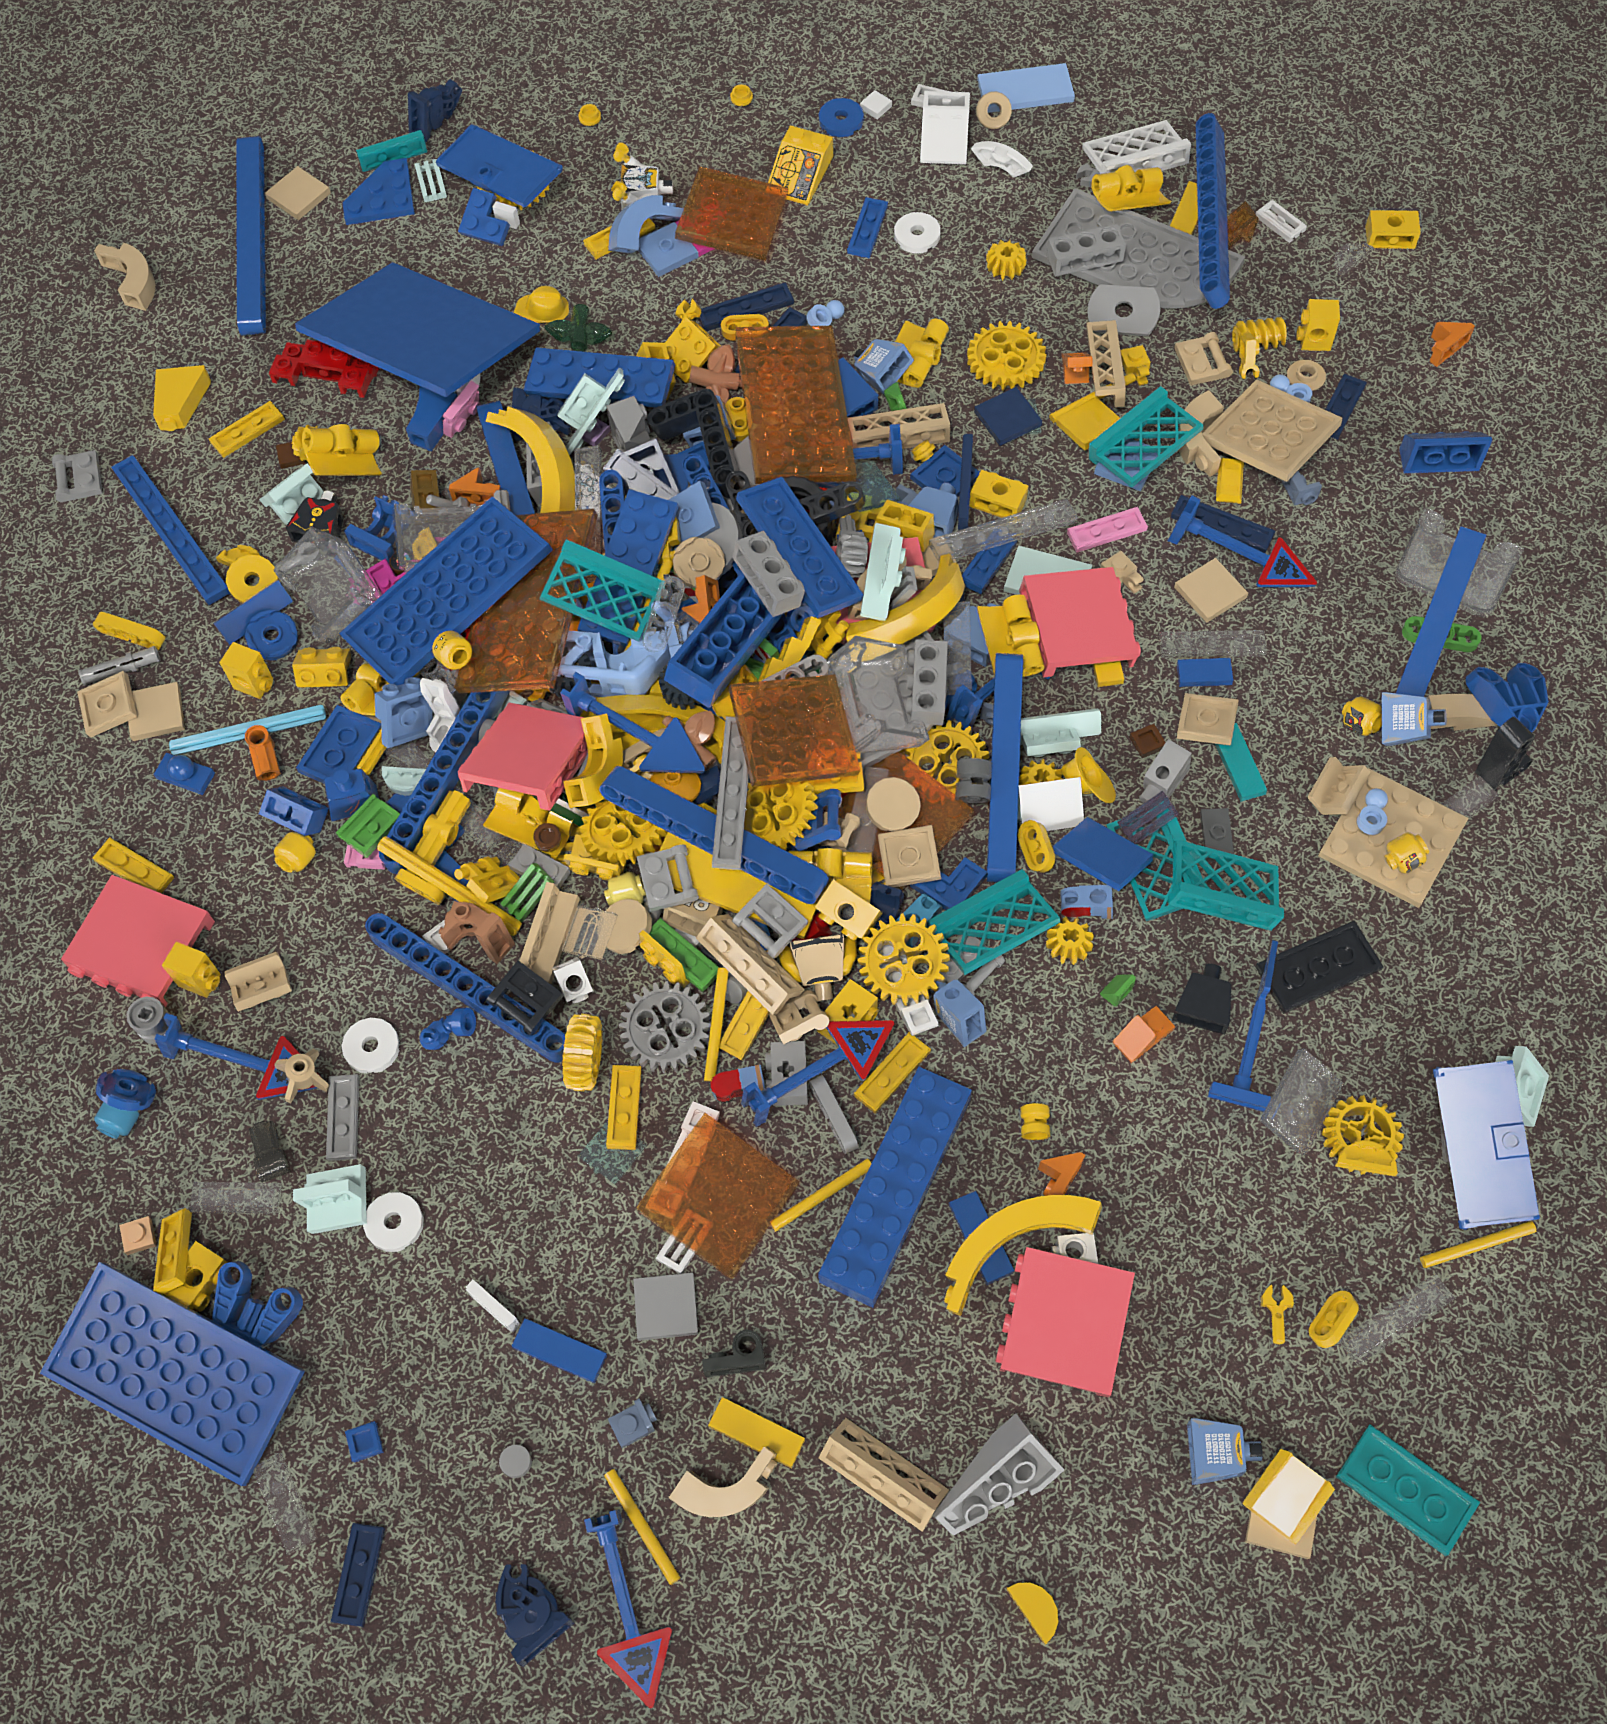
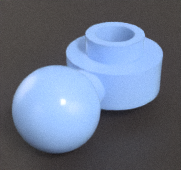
M838 300L830 301L826 307L817 304L808 311L807 321L813 329L822 331L831 324L832 319H839L843 316L844 306Z
M1282 374L1276 375L1271 379L1270 386L1310 403L1312 390L1306 384L1295 383L1290 385L1289 379Z
M1374 788L1366 794L1365 802L1367 806L1361 810L1357 817L1359 829L1369 835L1379 834L1387 823V815L1382 809L1388 802V796L1382 789Z

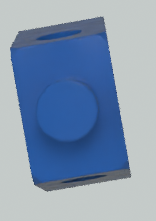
M362 769L348 772L346 770H338L333 776L324 779L331 821L351 817L372 794L379 799L376 784Z

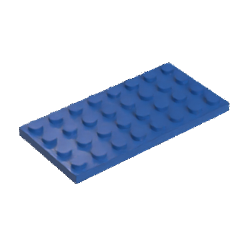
M492 496L339 634L389 684L397 686L405 684V679L413 677L435 657L432 652V645L439 634L450 630L461 634L553 549L548 542Z
M99 1262L40 1374L238 1485L247 1486L305 1370L170 1297L153 1291V1288L109 1264Z

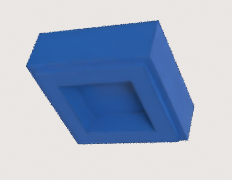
M375 1421L345 1431L352 1462L355 1463L384 1453L378 1426Z

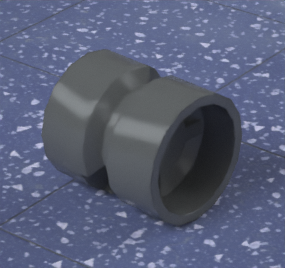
M965 758L957 761L956 777L960 781L956 783L955 800L965 803H987L990 801L991 785L987 781L992 776L991 761L978 758Z

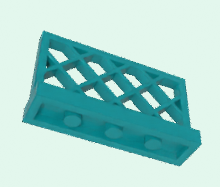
M1160 386L1089 443V460L1095 465L1100 462L1132 488L1200 433L1204 425L1167 397L1168 391ZM1168 408L1175 413V417H1160V413ZM1146 424H1157V431L1142 432V427ZM1160 424H1175V431H1160ZM1178 424H1189L1193 428L1190 431H1178ZM1157 438V446H1142V439ZM1160 438H1175V443L1171 446H1160ZM1128 439H1139V446H1124V442ZM1110 453H1121V461H1111L1107 456ZM1124 453H1139V460L1124 461ZM1142 453H1157V458L1154 460H1142ZM1124 467H1139V472L1131 477L1124 471Z
M566 539L559 558L541 593L540 600L639 642L653 611L651 604L654 601H658L665 581ZM563 562L574 566L577 573L563 577L560 570ZM592 574L598 576L601 584L588 588L584 577ZM580 579L584 590L571 594L566 583ZM562 584L567 596L556 598L549 595L552 587ZM619 585L624 588L626 595L613 599L609 587ZM604 589L608 601L595 604L591 593ZM587 595L591 606L584 609L577 607L573 599ZM642 595L651 599L649 606L638 609L633 598ZM629 600L633 611L620 615L616 604ZM612 606L616 617L608 620L601 617L598 610ZM636 616L640 624L637 632L626 628L623 620Z
M1166 798L1158 801V806L1106 824L1107 828L1113 832L1122 827L1133 829L1134 831L1129 839L1131 842L1134 841L1138 832L1151 836L1147 848L1140 847L1152 853L1153 857L1162 860L1157 871L1148 868L1141 871L1153 876L1149 888L1137 884L1136 879L1138 875L1130 881L1145 920H1153L1183 909L1172 905L1167 906L1168 895L1173 890V878L1161 874L1166 862L1173 864V858L1169 857L1170 853L1173 856V843L1176 840L1187 842L1169 799ZM1156 816L1158 825L1155 831L1141 827L1144 819ZM1156 839L1168 844L1165 855L1151 850ZM1182 851V856L1189 864L1195 861L1189 852ZM1194 866L1193 869L1202 878L1198 866ZM1186 872L1182 874L1183 882L1196 884ZM1158 879L1172 884L1167 895L1153 891ZM1141 892L1146 893L1144 898L1142 897ZM1150 895L1164 900L1160 909L1148 911L1146 902Z
M1176 840L1173 843V890L1168 895V905L1269 931L1284 918V908L1279 907L1278 866L1181 840ZM1182 851L1189 852L1195 861L1189 864L1182 856ZM1208 857L1213 858L1221 867L1215 871L1205 859ZM1199 864L1208 876L1202 879L1193 867ZM1231 865L1241 866L1247 874L1240 877ZM1222 871H1225L1234 881L1229 886L1218 875ZM1186 872L1196 884L1182 882V874ZM1256 872L1270 873V882L1266 884ZM1249 877L1259 887L1254 893L1244 882ZM1212 879L1221 891L1210 889L1205 882ZM1237 885L1247 897L1236 896L1231 889ZM1263 892L1270 900V904L1262 903L1257 895Z
M1023 869L928 920L929 927L936 925L937 930L934 935L943 934L944 939L939 944H948L947 954L950 955L964 975L1060 923V917L1029 882V876ZM1028 894L1033 898L1032 904L1017 903L1019 899ZM1001 909H1010L1008 918L994 916V913ZM1015 910L1029 912L1028 919L1013 918ZM1034 912L1047 914L1049 917L1042 922L1032 921ZM979 921L986 922L984 931L970 929L972 925ZM991 923L1006 925L1004 933L989 931ZM1011 925L1025 927L1024 932L1019 935L1009 934ZM955 934L962 935L960 944L950 943L946 939ZM967 937L982 938L980 946L965 945ZM987 939L1001 940L1000 945L995 948L985 947ZM963 952L977 953L976 958L966 964L961 959Z

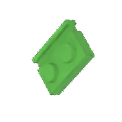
M372 794L340 827L336 834L341 840L343 839L349 846L365 858H368L378 847L380 840L389 834L400 813Z

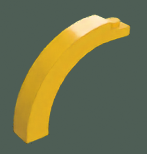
M507 407V411L499 409L498 414L488 412L486 422L501 425L515 431L528 443L534 453L542 481V504L539 521L556 527L574 530L577 510L576 478L569 453L559 435L542 418L524 410Z
M951 553L940 556L937 573L930 584L911 600L888 611L886 621L869 618L849 623L846 638L853 659L873 655L907 642L934 626L955 607L964 592L965 584L959 564L957 562L953 563Z
M616 695L597 698V702L646 730L667 728L662 721L669 715L672 718L677 717L685 725L693 715L707 711L694 705L695 708L693 709L686 705V710H681L680 705L674 708L672 704L668 705L662 696ZM714 714L715 729L713 736L702 746L708 749L721 764L725 721ZM610 723L612 734L625 732Z
M1049 1195L1020 1201L993 1214L967 1237L950 1263L945 1276L956 1283L955 1286L950 1285L944 1299V1303L948 1304L946 1309L958 1316L962 1315L969 1292L981 1267L997 1249L1015 1237L1046 1228H1066L1093 1235L1102 1209L1101 1202L1072 1195Z

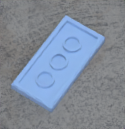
M1066 63L978 74L977 78L981 97L988 92L997 91L1003 93L1009 99L1012 110L1074 102L1075 98ZM990 104L987 110L988 113L998 112L1000 108L997 104Z

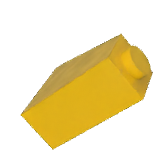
M204 365L156 370L153 416L160 430L174 431L175 429L186 427L211 384V379Z

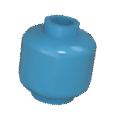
M103 1102L94 1117L98 1125L96 1129L114 1139H118L119 1136H126L137 1121L139 1111L120 1110Z

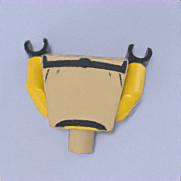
M842 932L841 935L793 941L784 948L778 957L782 968L798 983H802V986L814 985L818 1001L833 999L831 982L842 981L843 976L848 975L857 957V942Z

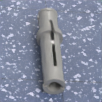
M155 646L135 653L129 651L126 652L125 656L86 669H80L79 676L82 683L88 685L122 671H138L139 667L159 662L160 656ZM141 657L143 658L142 660H139V661H136V662H132V663L123 665V663H126V662H129V661H132V660H135V659H138V658H141ZM116 666L114 669L97 674L98 671Z

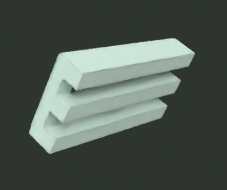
M433 159L431 164L428 161H424L422 166L419 163L415 164L424 202L447 198L440 169L436 164L437 159ZM432 169H435L441 191L438 194L436 193L430 171ZM423 171H426L432 195L429 196L427 195L421 173Z

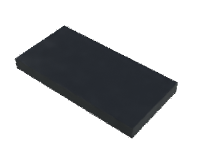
M1354 920L1277 954L1270 993L1282 1013L1285 1014L1377 973L1384 966ZM1267 959L1256 963L1255 966L1261 978Z

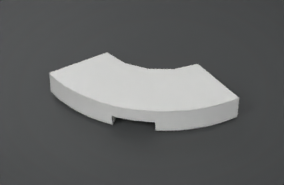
M982 141L975 143L971 148L984 166L1000 167L1012 177L1027 173L1033 167L1022 154L1001 143Z

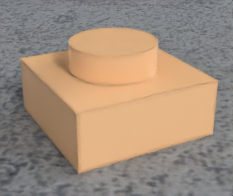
M149 1216L119 1225L124 1253L127 1255L157 1246L152 1219Z

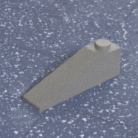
M1015 1413L990 1436L933 1515L954 1536L985 1520L989 1510L1003 1504L1005 1509L1014 1505V1497L1028 1490L1031 1496L1042 1491L1064 1471V1468L1028 1425Z

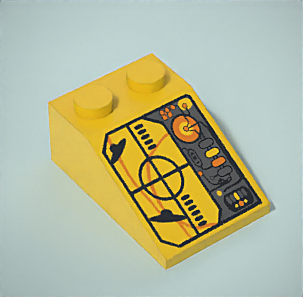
M790 125L781 142L765 193L809 205L833 158V137Z

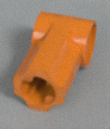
M261 725L250 727L245 733V741L249 746L256 777L259 781L275 779L281 774L274 750L275 743L265 727ZM264 739L263 742L255 744L258 740Z

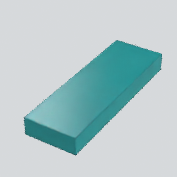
M419 130L358 149L356 153L362 171L366 172L378 168L384 161L408 159L427 153V147L423 133Z
M1235 723L1231 745L1215 744L1242 802L1266 795L1267 788L1238 724Z

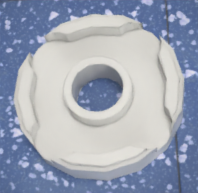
M912 212L902 216L894 226V240L904 251L924 253L932 246L933 248L937 246L940 240V225L929 214ZM915 230L923 232L921 235L912 234Z
M367 1018L360 1020L352 1025L344 1035L342 1042L343 1056L351 1068L360 1073L382 1072L391 1066L398 1056V1034L391 1024L383 1019ZM377 1040L378 1047L374 1051H364V1045L367 1041Z
M401 1192L387 1193L378 1197L369 1205L366 1211L367 1224L363 1225L367 1238L376 1248L386 1252H398L418 1239L423 1229L424 1217L419 1205L411 1196ZM392 1215H399L401 1217L400 1225L395 1229L387 1228V1219Z

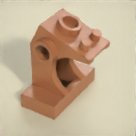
M454 901L451 910L445 916L444 928L440 927L439 929L440 937L450 951L463 937L476 936L488 958L496 964L515 945L506 926L498 915L493 912L488 914L472 903Z

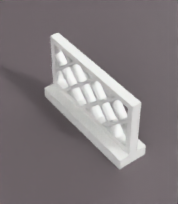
M1165 120L1084 142L1082 149L1100 174L1115 172L1125 165L1132 166L1134 172L1138 169L1159 167L1163 171L1188 164L1191 143L1188 139L1182 140L1168 121ZM1163 129L1166 134L1156 133V131ZM1135 137H1145V140L1136 139ZM1150 139L1158 140L1161 142L1160 144L1150 142ZM1120 142V143H1125V144H1124L1123 146H1121V145H1116V144H1113V143ZM1129 145L1138 146V147H1140V148H1139V150H1138V149H1134V148H1129ZM1095 148H1101V149H1103V151L1100 152V151H1096V150H1093V149H1095ZM1108 151L1118 152L1119 154H1109Z

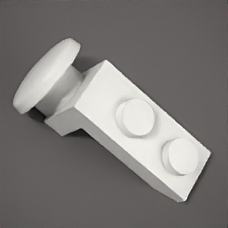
M422 678L420 681L421 693L435 714L426 732L430 737V747L436 753L459 714L460 708L456 703V699L451 695L446 683L438 679L429 680ZM460 742L456 747L463 745L464 742Z

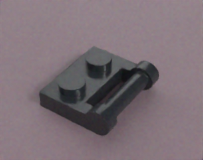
M517 960L490 993L487 1003L492 1007H499L524 1026V1031L532 1036L561 1000L563 994ZM509 990L536 1011L532 1017L528 1016L504 998V994Z

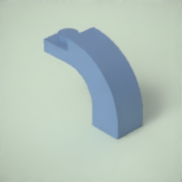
M663 195L647 196L629 204L617 215L612 224L608 251L622 253L638 251L639 233L646 219L678 221L684 218V208L676 207L675 203H663Z

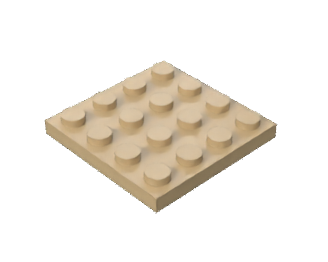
M1256 379L1202 435L1211 447L1287 482L1341 426L1342 417Z
M1368 768L1370 774L1347 814L1340 816L1318 856L1420 908L1469 818ZM1379 788L1385 791L1388 796V802L1382 809L1387 815V823L1379 834L1369 835L1359 829L1357 817L1361 810L1367 806L1365 802L1366 794L1371 789ZM1406 832H1410L1413 835L1419 834L1429 850V854L1426 855V863L1406 874L1400 872L1397 868L1392 870L1384 855L1388 854L1387 844Z

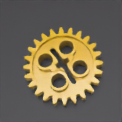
M999 321L998 327L990 323L989 330L982 327L981 333H975L974 340L969 342L967 364L971 365L970 372H976V380L983 378V385L991 382L992 389L997 385H1001V390L1004 391L1006 385H1009L1012 389L1016 384L1024 388L1025 381L1032 384L1033 377L1039 378L1040 371L1044 370L1046 346H1042L1043 339H1037V332L1030 334L1029 326L1021 329V323H1018L1016 327L1012 326L1011 321L1008 322L1007 326H1004Z
M948 720L946 727L936 725V729L931 728L924 736L911 744L912 747L905 748V753L908 756L902 758L903 764L907 765L903 768L904 775H909L906 781L909 784H913L916 792L921 790L920 797L922 800L929 795L931 804H934L938 798L942 806L945 805L947 799H950L951 803L956 805V783L960 781L956 777L957 761L962 756L985 760L989 758V752L983 751L986 748L985 741L979 742V733L971 736L972 729L970 726L963 731L961 722L954 728L951 725V721ZM941 742L949 744L945 749H938L936 747ZM958 744L961 745L960 747H958V748L954 751V748L956 747V745H958ZM926 763L934 765L930 770L921 769ZM938 775V778H937L936 781H934V782L931 781L932 779H934V778ZM947 777L956 778V781L952 784L943 783V780Z
M787 767L782 772L774 768L773 774L764 770V778L761 779L755 775L756 783L753 785L748 782L747 787L749 790L747 791L744 830L785 851L788 842L795 846V838L797 836L804 838L803 829L811 830L812 827L807 822L808 820L816 819V816L811 811L818 809V806L813 802L818 798L813 792L815 788L804 775H801L795 769L791 772Z
M604 799L602 803H595V809L587 808L589 816L582 817L584 825L579 827L582 832L580 838L587 853L590 852L593 859L599 858L601 862L608 860L610 864H615L618 860L621 866H624L628 859L635 864L636 857L645 855L647 851L654 853L653 845H662L660 837L667 835L664 829L617 806L607 799Z
M902 913L897 922L891 915L889 916L890 924L887 925L879 920L881 929L876 930L871 927L870 931L873 937H863L864 942L868 946L859 947L860 953L865 955V957L858 958V963L865 966L859 972L861 976L869 975L864 980L865 985L874 984L871 989L873 995L882 991L880 997L882 1001L891 996L893 1005L897 1003L899 998H902L904 1006H907L909 998H913L917 1004L921 994L926 999H929V989L935 992L938 991L936 981L945 983V978L940 973L949 972V967L943 964V962L950 961V955L943 953L949 949L948 944H939L944 939L943 934L934 935L937 930L936 925L926 928V918L922 919L918 924L914 914L909 921H906ZM911 937L921 939L920 944L915 948L906 945ZM885 945H890L894 948L893 952L888 956L879 954L880 949ZM923 951H928V954L925 956L919 955ZM906 955L908 963L902 965L900 956ZM920 963L929 965L928 971L924 974L914 972L915 967ZM881 964H889L885 968H880ZM891 972H900L902 977L898 982L892 983L887 980Z

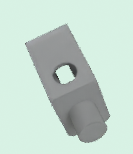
M1168 739L1144 776L1143 788L1145 790L1139 797L1140 801L1149 807H1153L1159 798L1162 800L1169 799L1189 772L1192 753Z

